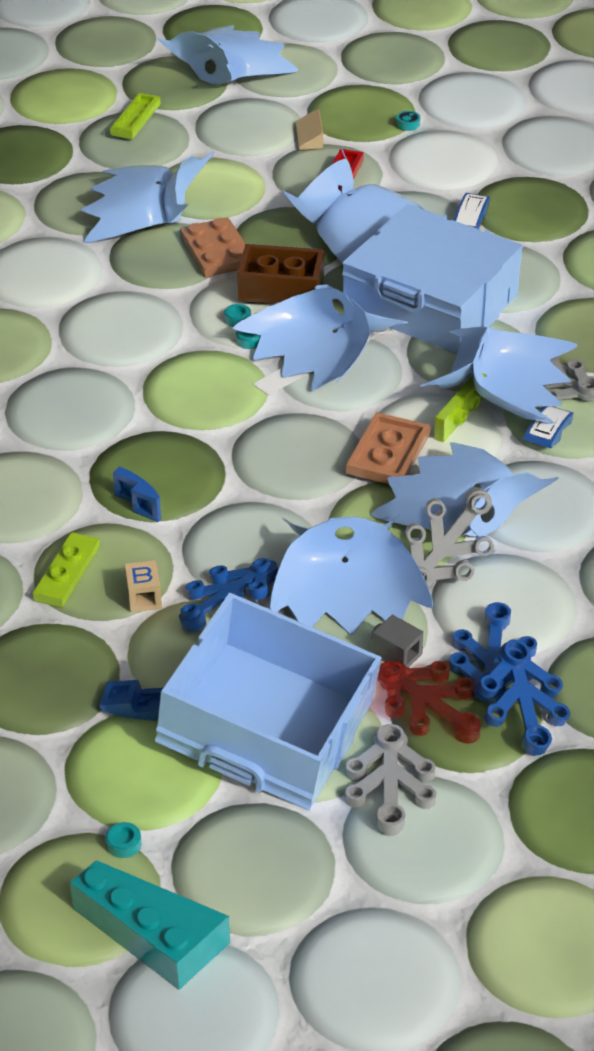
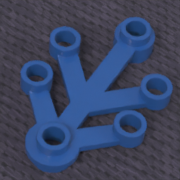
M259 558L253 561L252 565L248 568L228 571L226 566L219 565L209 570L213 585L204 586L201 580L189 582L185 586L189 599L196 600L204 596H213L199 605L191 603L180 609L179 620L182 629L186 632H193L203 628L207 623L205 614L221 604L229 592L244 598L245 590L248 586L251 599L260 600L269 595L267 584L275 581L279 569L277 562L268 558Z
M501 602L491 603L485 609V623L490 629L487 650L472 638V634L468 630L460 629L453 634V647L459 651L467 650L485 667V672L479 671L469 662V657L461 652L450 656L449 669L455 674H464L473 682L474 695L484 702L498 701L506 692V686L513 683L510 672L500 682V688L493 698L481 696L477 689L482 677L490 675L500 663L498 651L501 647L502 633L510 624L511 619L510 607ZM530 636L521 637L519 640L530 647L531 657L535 656L537 652L536 639ZM526 674L528 681L533 679L531 676ZM485 684L487 688L493 689L490 685Z
M510 640L504 643L498 651L500 663L490 675L482 677L477 687L481 696L493 698L500 688V682L511 672L513 684L497 703L491 704L484 714V719L492 727L501 726L507 717V711L518 700L525 728V734L522 737L523 748L529 755H542L550 746L552 736L547 728L538 724L533 702L548 712L547 717L551 724L555 726L565 725L570 717V710L566 705L557 703L552 699L558 696L563 683L559 677L550 675L531 661L530 649L524 642ZM526 674L541 683L540 690L528 682ZM485 684L490 685L493 689L487 688ZM548 684L553 685L556 689L549 687ZM555 712L560 713L563 717L557 716ZM491 713L498 714L500 718L494 717Z

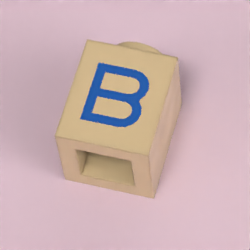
M156 560L125 564L130 611L139 612L162 609L161 587Z

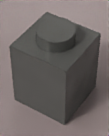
M392 614L383 623H379L374 628L371 634L372 653L382 657L381 660L404 672L423 654L424 631Z

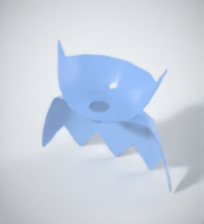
M234 25L213 28L202 33L194 31L183 32L170 41L157 38L173 54L188 63L199 79L213 86L245 76L284 74L298 71L292 63L280 56L284 43L260 40V32L233 30ZM209 59H212L216 64V70L213 74H209L205 69V63Z
M343 148L342 152L345 159L339 160L325 169L308 185L298 198L283 191L300 213L316 225L317 232L341 262L345 261L372 235L377 236V231L407 204L425 210L422 206L377 184L363 185L354 189L352 170ZM339 185L342 186V191L338 190Z
M213 151L202 159L190 156L179 165L175 172L166 166L131 165L103 170V173L114 175V177L90 188L105 196L81 209L82 212L101 218L89 232L84 243L111 238L156 224L177 223L182 211L189 205L184 204L186 189L215 152Z
M329 284L315 286V290L291 297L261 310L237 323L233 329L261 336L253 357L254 360L284 356L283 378L314 372L311 390H315L339 378L336 381L338 382L349 371L366 346L370 332H383L391 326L407 324L408 322L367 313L344 292L330 287ZM333 299H338L342 302L345 309L343 314L334 308ZM338 328V332H332L333 329Z
M471 327L448 331V333L461 338L458 354L451 373L424 383L420 387L438 385L440 389H445L460 384L473 374L475 389L483 398L520 417L550 424L554 423L534 407L562 405V402L543 386L571 382L550 360L577 348V344L555 338L499 331L490 327Z
M450 442L453 455L418 457L420 474L388 477L387 480L396 498L378 507L371 513V516L391 522L399 513L394 523L407 526L412 523H418L423 528L430 529V519L425 506L430 499L437 498L446 507V512L443 516L444 531L447 532L466 508V494L471 489L478 488L474 487L475 484H480V488L484 489L491 496L494 515L489 522H483L481 515H477L461 536H485L499 529L516 505L552 484L559 477L540 479L528 472L513 474L504 463L484 449ZM478 498L475 501V507H482L485 499ZM440 504L432 505L430 512L433 514L438 513L441 509Z
M399 513L393 521L383 525L354 516L329 518L326 522L309 529L295 525L282 518L300 537L288 547L281 561L271 593L270 610L278 612L281 608L288 606L298 622L313 627L327 613L349 634H353L372 611L383 620H386L392 614L403 620L411 600L427 608H433V600L428 585L414 558L403 542L389 531ZM341 527H349L353 529L354 535L350 539L342 540L336 537L335 532ZM344 556L348 559L346 563L341 561Z

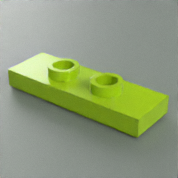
M138 93L111 126V136L133 140L160 106V97Z
M473 375L435 416V440L444 443L458 426L464 424L470 412L478 408L483 397L475 389Z
M71 532L33 591L34 601L63 608L99 550L100 539Z

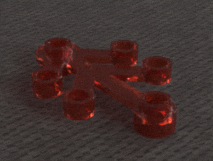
M387 661L380 665L377 680L381 687L387 690L385 714L391 718L402 717L405 713V700L400 697V690L403 689L410 694L412 716L410 717L411 733L423 736L430 731V718L426 715V705L454 725V737L459 742L466 744L474 743L481 735V721L475 714L470 712L460 713L440 699H471L474 696L475 683L472 679L462 677L457 679L455 684L419 685L415 682L416 680H432L436 683L446 682L449 679L450 673L448 663L435 661L430 665V668H407L398 661Z

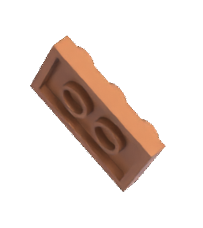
M229 217L216 218L212 221L193 223L189 226L180 227L181 238L205 278L239 269L245 243Z
M376 412L346 464V474L390 485L387 480L388 477L409 475L430 435L431 425Z

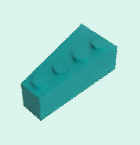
M98 860L94 861L70 882L73 909L178 990L230 944L228 915Z

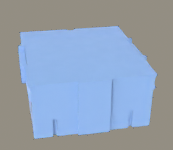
M407 204L377 231V236L372 235L342 262L343 292L367 313L408 322L407 324L391 326V329L458 354L461 338L448 333V331L471 327H490L499 318L500 312L507 306V303L509 304L518 295L523 244L491 234L488 229L481 232L477 228L454 220H447V215L445 214L440 216Z
M229 592L198 637V645L193 644L161 691L155 742L199 761L198 766L202 768L208 762L211 763L209 768L249 786L253 782L257 784L256 792L258 793L264 790L310 811L332 771L338 770L354 742L356 730L373 703L382 657Z

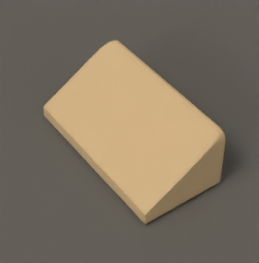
M316 109L296 121L299 150L323 149V129L320 110Z

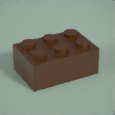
M245 244L237 273L238 301L277 304L291 297L315 290V286L323 284L324 249Z

